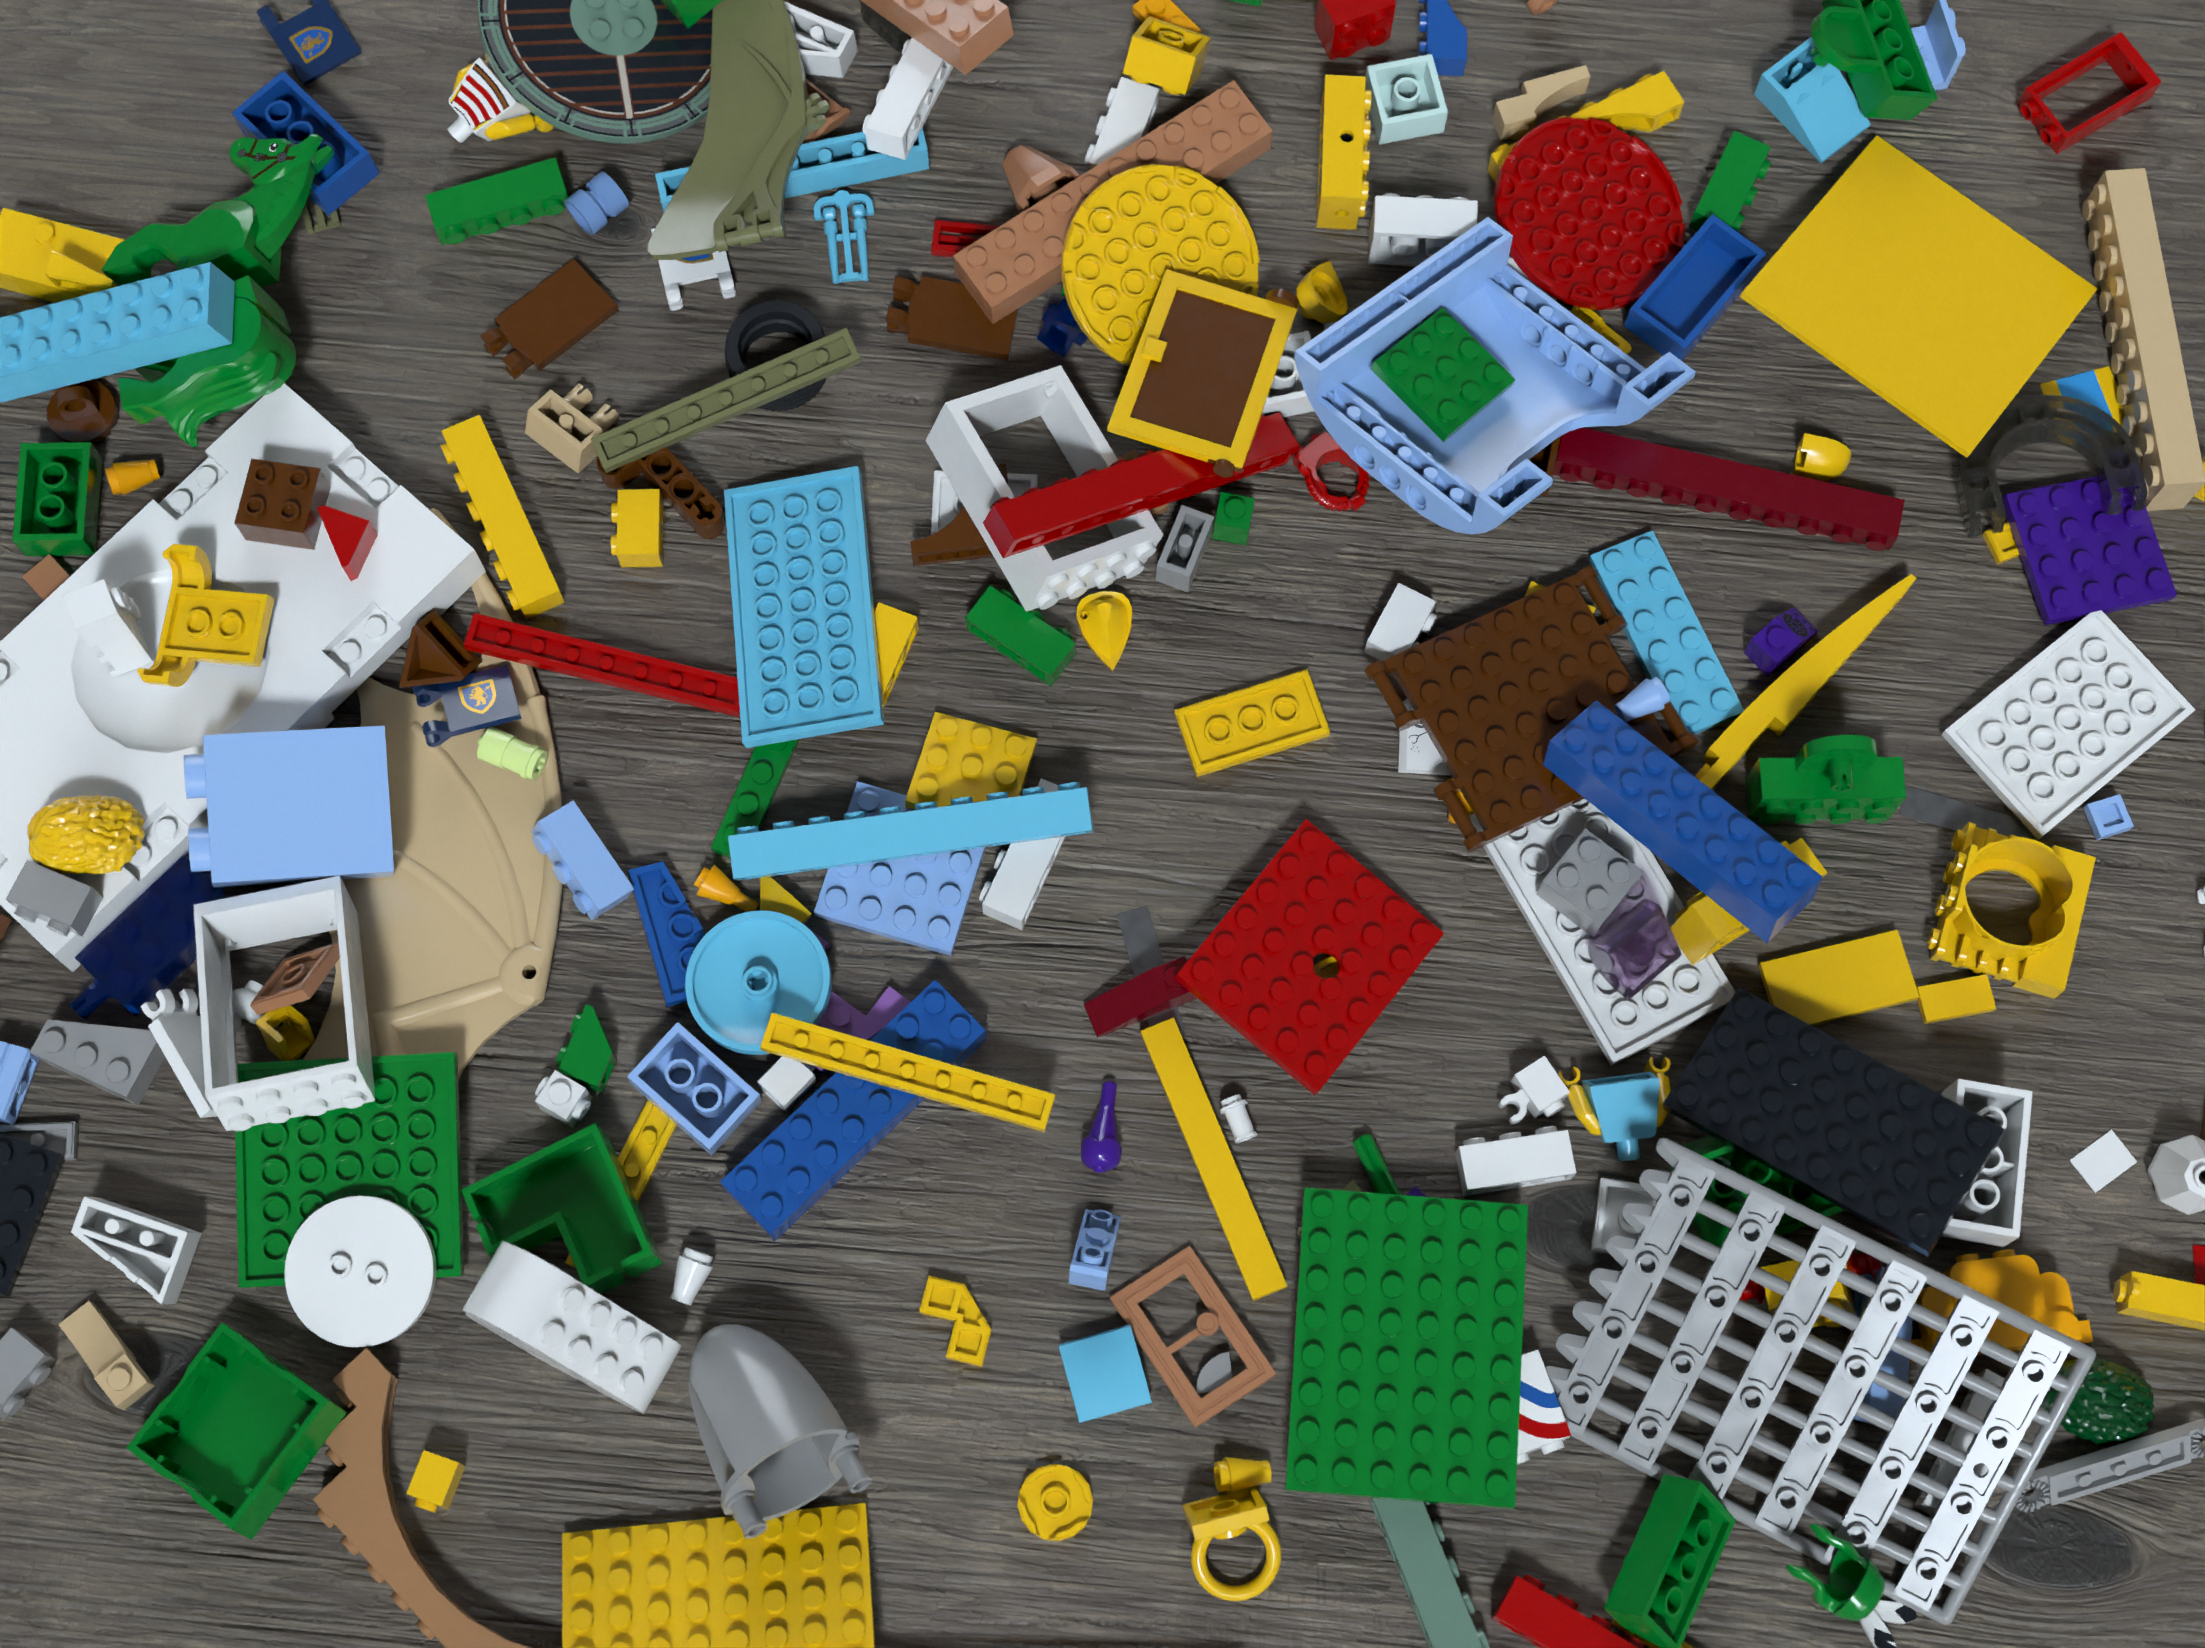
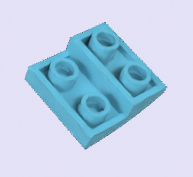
M1130 1324L1058 1344L1079 1423L1152 1403Z

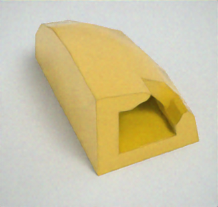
M1804 433L1796 449L1792 475L1824 482L1838 478L1848 467L1851 451L1839 441Z

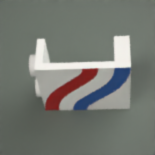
M1538 1350L1522 1355L1517 1465L1529 1461L1528 1453L1541 1449L1543 1455L1564 1448L1563 1440L1571 1436Z

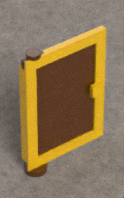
M1166 269L1110 418L1107 432L1214 464V473L1224 478L1232 477L1234 471L1242 472L1300 304L1298 298L1287 290L1272 289L1267 293L1266 298L1263 299Z

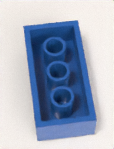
M284 71L280 72L232 112L242 133L248 138H284L298 144L312 134H318L323 138L317 150L328 145L333 149L334 154L329 163L313 178L308 197L328 216L379 174L370 153Z

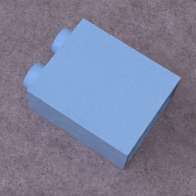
M385 726L203 735L204 754L184 755L186 798H207L208 827L188 828L191 872L211 871L214 888L310 882L340 876L342 880L393 876L394 861Z

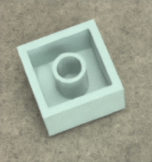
M1432 54L1367 66L1365 90H1371L1372 92L1370 113L1379 145L1444 132L1448 110Z

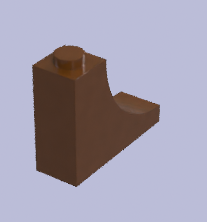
M995 462L1000 473L1002 474L1003 478L1008 484L1006 464H998ZM964 506L953 521L937 533L910 541L913 567L994 557Z

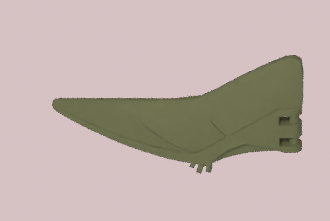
M722 0L713 8L710 98L703 141L689 170L648 241L647 252L654 260H675L710 254L716 251L720 253L730 250V246L741 244L744 247L761 243L763 238L774 236L777 239L786 236L784 199L790 171L804 139L811 132L821 129L826 123L824 114L829 109V104L826 100L820 102L821 98L818 93L810 95L808 99L805 73L796 35L783 0Z

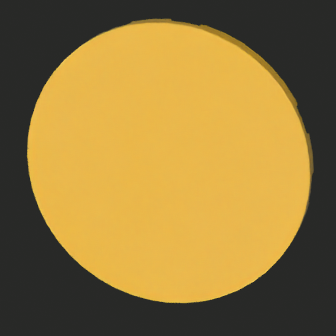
M1151 164L1135 167L1109 178L1094 189L1081 203L1069 224L1064 239L1061 274L1068 306L1081 330L1098 349L1112 359L1130 367L1166 269L1257 297L1259 289L1258 264L1260 260L1257 243L1246 216L1234 199L1222 187L1216 186L1213 182L1204 178L1202 174L1187 168Z

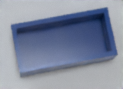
M1712 214L1630 308L1624 327L1663 356L1670 352L1683 361L1758 274L1767 253Z

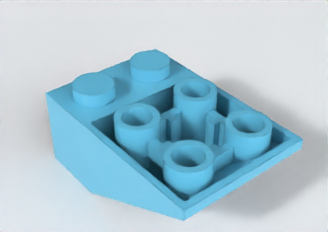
M1810 37L1761 75L1754 95L1822 164L1869 128L1871 123L1867 117L1863 116L1858 106V101L1840 70L1830 63L1825 67H1820L1813 61L1812 58L1817 54L1811 56V50L1816 46Z

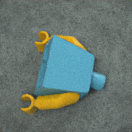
M1650 1057L1645 1065L1644 1073L1582 1080L1583 1086L1579 1085L1580 1071L1577 1067H1572V1073L1575 1077L1572 1081L1565 1080L1561 1071L1558 1073V1076L1569 1090L1567 1097L1575 1116L1590 1134L1598 1135L1604 1143L1616 1142L1618 1160L1629 1161L1640 1158L1638 1139L1654 1137L1657 1127L1663 1124L1668 1114L1663 1109V1102L1671 1092L1669 1077L1665 1075L1671 1065L1667 1057H1664L1661 1062L1662 1069H1657L1653 1065V1057Z

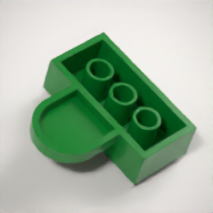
M1823 0L1821 2L1824 10L1811 23V35L1816 46L1811 50V56L1817 54L1812 59L1820 67H1825L1830 63L1837 69L1847 72L1848 79L1853 86L1858 100V106L1864 117L1912 120L1938 99L1900 0Z
M1834 735L1818 738L1806 743L1795 758H1759L1745 779L1747 817L1750 820H1759V823L1763 825L1776 824L1780 820H1794L1796 824H1811L1816 820L1829 819L1832 824H1845L1850 822L1851 819H1865V822L1869 824L1883 823L1892 816L1906 799L1903 757H1877L1876 741L1867 736Z

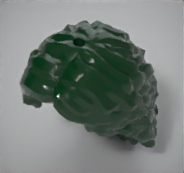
M2077 1357L2064 1360L2058 1374L2067 1378ZM2095 1357L2059 1425H2062L2069 1433H2073L2083 1439H2089L2103 1446H2116L2132 1441L2148 1429L2145 1425L2148 1421H2153L2154 1413L2152 1409L2155 1406L2153 1404L2154 1395L2151 1392L2152 1388L2134 1370L2115 1364L2112 1361ZM2049 1387L2041 1402L2043 1409L2049 1411L2059 1392L2058 1390Z

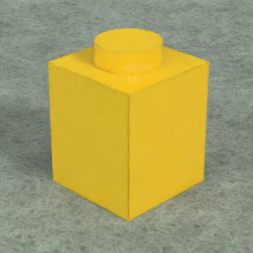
M423 1450L406 1494L416 1498L414 1506L433 1513H436L438 1506L449 1510L466 1466Z

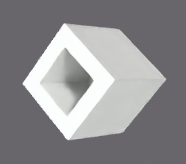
M781 1057L757 1083L760 1090L787 1114L817 1083L815 1075L812 1073L816 1068L807 1063Z

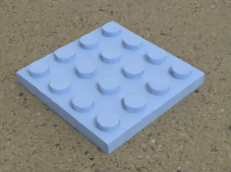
M857 781L847 813L865 811L866 817L880 815L879 809L900 806L901 812L914 811V809L905 807L907 795ZM986 847L829 868L813 912L814 916L952 956Z

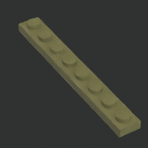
M844 328L591 438V441L605 472L608 473L857 365L862 361L848 329Z

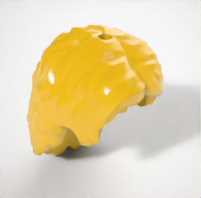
M85 795L63 797L42 807L30 820L27 826L29 854L37 864L60 874H107L113 871L120 872L122 866L130 862L135 856L136 851L142 848V841L145 836V830L143 829L145 821L138 810L132 807L133 805L130 802L116 796Z

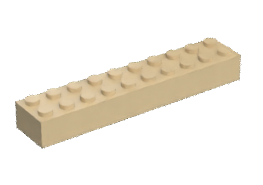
M2146 169L2108 170L2103 173L2098 183L2094 185L2087 200L2084 201L2082 212L2084 220H2088L2089 249L2094 251L2095 255L2094 277L2096 281L2100 282L2101 287L2100 309L2102 312H2105L2107 319L2105 336L2107 342L2111 343L2113 351L2111 368L2113 373L2117 374L2119 383L2117 400L2120 405H2123L2125 414L2123 432L2125 436L2129 437L2131 447L2129 450V464L2131 468L2135 469L2139 500H2144L2147 511L2183 509L2205 484V473Z

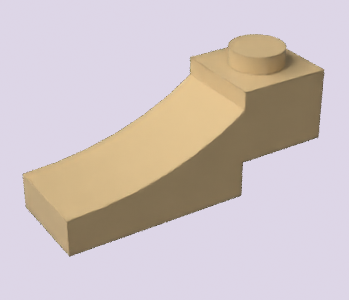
M1584 65L1523 82L1520 96L1496 102L1492 120L1500 141L1521 139L1533 129L1535 121L1546 111L1565 100L1586 93L1590 80L1587 66Z
M87 1301L59 1324L90 1368L96 1382L117 1408L125 1411L155 1386L136 1362L137 1358L93 1302Z

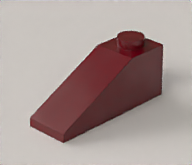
M1182 956L1154 967L1084 1003V1008L1096 1037H1102L1197 999L1196 996L1174 979L1176 974L1186 964V957Z

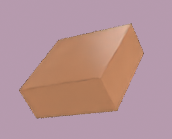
M48 554L22 577L45 600L70 576Z

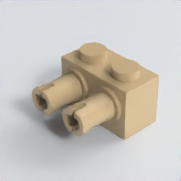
M576 384L563 398L550 389L528 409L525 434L576 473L581 472L598 456L591 438L606 432L619 421V415L616 410L612 409L609 413H606L610 410V406L607 404H603L590 418L582 414L580 410L592 402L593 396L587 388L580 393L584 389V386L581 384Z

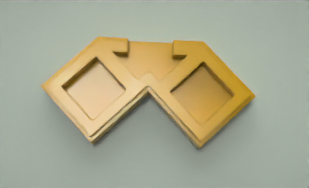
M928 1276L919 1313L955 1322L946 1359L983 1367L992 1330L965 1284Z

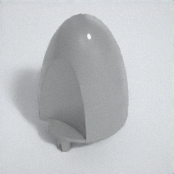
M738 1324L716 1326L701 1337L690 1361L688 1386L691 1404L703 1446L722 1492L720 1496L721 1508L725 1515H733L746 1539L762 1534L767 1529L765 1521L788 1514L813 1501L837 1483L842 1476L852 1493L860 1492L872 1483L871 1476L858 1456L860 1444L855 1432L847 1434L848 1430L824 1391L805 1367L789 1351L765 1334Z

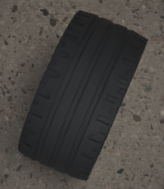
M767 301L749 307L748 310H745L735 319L726 337L725 360L730 378L748 370L745 367L744 355L751 344L762 336L776 332L790 333L810 344L826 337L821 325L805 308L788 301ZM826 378L764 404L759 408L771 411H788L796 407L799 408L801 405L811 401L820 392V389H822L826 382Z

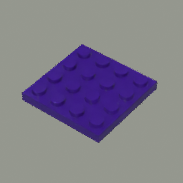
M2133 470L2008 493L2001 499L2044 626L2084 618L2089 613L2100 610L2104 613H2110L2170 601L2177 596L2144 500H2139Z

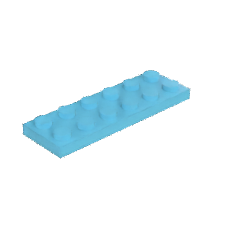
M1653 530L1590 555L1588 561L1598 573L1597 579L1618 615H1623L1628 623L1623 631L1647 679L1651 680L1657 677L1665 684L1670 701L1689 733L1693 732L1697 735L1738 718L1744 709Z

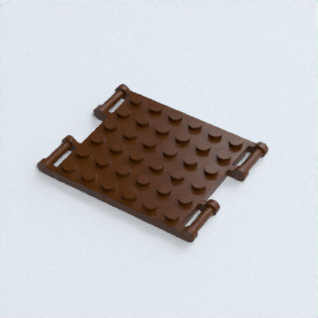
M1592 565L1583 568L1577 574L1390 658L1378 660L1364 670L1369 680H1374L1395 716L1393 722L1398 731H1403L1422 723L1454 779L1439 784L1433 789V792L1438 800H1443L1465 838L1463 844L1468 852L1477 850L1585 799L1543 765L1549 741L1596 700L1618 716L1614 705L1636 688L1607 637L1623 630L1628 623L1623 615H1618L1596 579L1598 573ZM1585 586L1605 619V624L1599 626L1577 588ZM1391 672L1394 674L1413 707V711L1406 709L1387 674ZM1671 701L1664 705L1665 708L1663 710H1660L1677 741L1671 744L1652 713L1627 722L1630 727L1670 758L1693 748L1699 743L1693 732L1689 733ZM1462 792L1484 830L1483 832H1477L1456 793Z

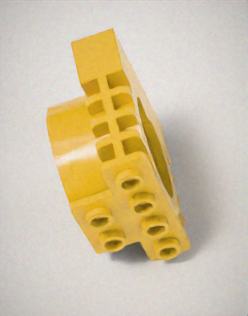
M1968 822L1962 830H1956L1951 843V850L1956 852L1953 863L1949 862L1944 872L1943 882L1948 884L1945 895H1940L1936 904L1935 915L1939 916L1937 928H1932L1928 936L1926 948L1931 949L1929 959L1936 962L1938 960L1949 962L1950 966L1956 968L1959 966L1969 968L1971 972L1976 974L1982 972L1992 975L1993 979L1999 981L2001 979L2012 981L2013 987L2055 999L2066 988L2096 857L2056 845L2050 848L2039 841L2012 834L2009 836L2001 835L1995 829H1981L1976 827L1975 823ZM1989 871H2005L2021 877L2032 886L2038 895L2039 907L2028 919V926L2031 932V940L2028 945L2022 946L2006 943L1995 938L1980 926L1971 913L1966 898V885L1971 879Z

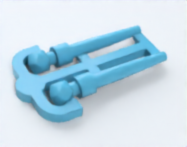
M840 190L834 196L820 198L814 205L815 221H826L824 222V233L827 235L833 284L869 280L865 234L867 222L864 216L874 215V207L871 198L865 194H850L848 191ZM851 203H864L866 210L863 204L853 205L852 214L855 218L853 220L854 232L849 233L847 208ZM836 205L840 209L843 234H837L838 228L837 222L834 221L836 219L834 207L824 208L822 214L821 209L824 206ZM850 240H857L861 273L853 272ZM839 241L844 243L846 273H841V275H839L837 242Z

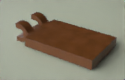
M572 259L497 316L494 320L498 328L487 330L481 335V339L485 342L484 348L492 357L498 354L508 343L516 350L502 359L503 363L507 366L505 368L506 372L516 380L532 365L538 371H541L618 311V307L576 260Z
M895 276L893 300L910 302L908 313L901 309L888 307L886 322H888L887 331L908 333V343L1008 361L1019 308L992 324L962 283L921 276L919 285L906 278Z

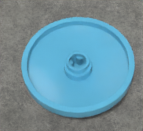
M764 910L740 913L725 919L713 927L694 949L685 977V992L688 1006L694 1019L705 1034L726 1049L750 1055L770 1054L769 1052L762 1051L760 1046L771 1013L817 1025L828 1006L832 989V973L829 959L814 933L800 921L788 915Z

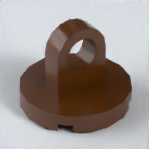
M88 380L59 388L52 395L47 406V420L54 434L61 440L68 443L91 442L92 445H95L105 440L110 435L109 431L113 425L116 426L118 421V405L112 393L99 382Z

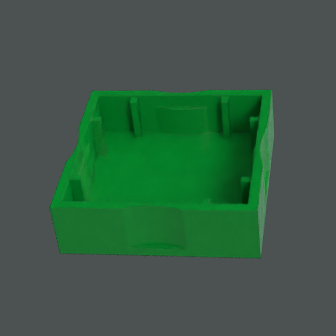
M221 1322L189 1364L177 1387L157 1406L126 1449L161 1476L184 1488L196 1503L231 1530L253 1540L347 1412L246 1337Z

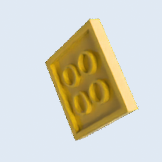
M935 712L905 799V807L916 810L915 804L924 802H937V807L951 806V799L972 797L973 802L987 801V794L1008 792L1009 798L1020 796L1036 748L1037 739Z

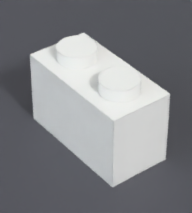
M1398 583L1367 640L1364 652L1379 660H1385L1419 645L1420 643L1417 641L1422 632L1429 634L1438 615L1433 613L1436 601Z

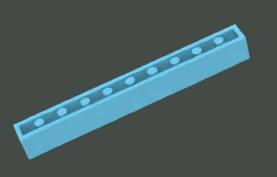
M1079 782L1059 784V791L1044 793V787L1023 789V796L1010 798L1008 797V792L991 793L986 795L987 801L973 802L972 797L951 799V806L937 807V802H924L915 804L916 810L901 812L900 806L879 809L880 815L866 817L865 811L845 813L844 820L830 822V816L809 818V825L797 827L794 826V821L773 823V830L760 832L758 826L737 828V835L728 836L733 879L740 881L1094 833L1089 791L1087 787L1080 788Z

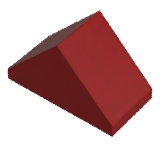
M325 505L318 507V512L343 570L350 581L357 579L378 534L369 520Z

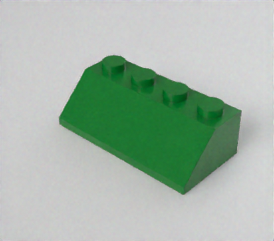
M1666 1474L1663 1475L1604 1606V1609L1623 1628L1661 1648L1681 1647L1736 1522V1519L1702 1482Z

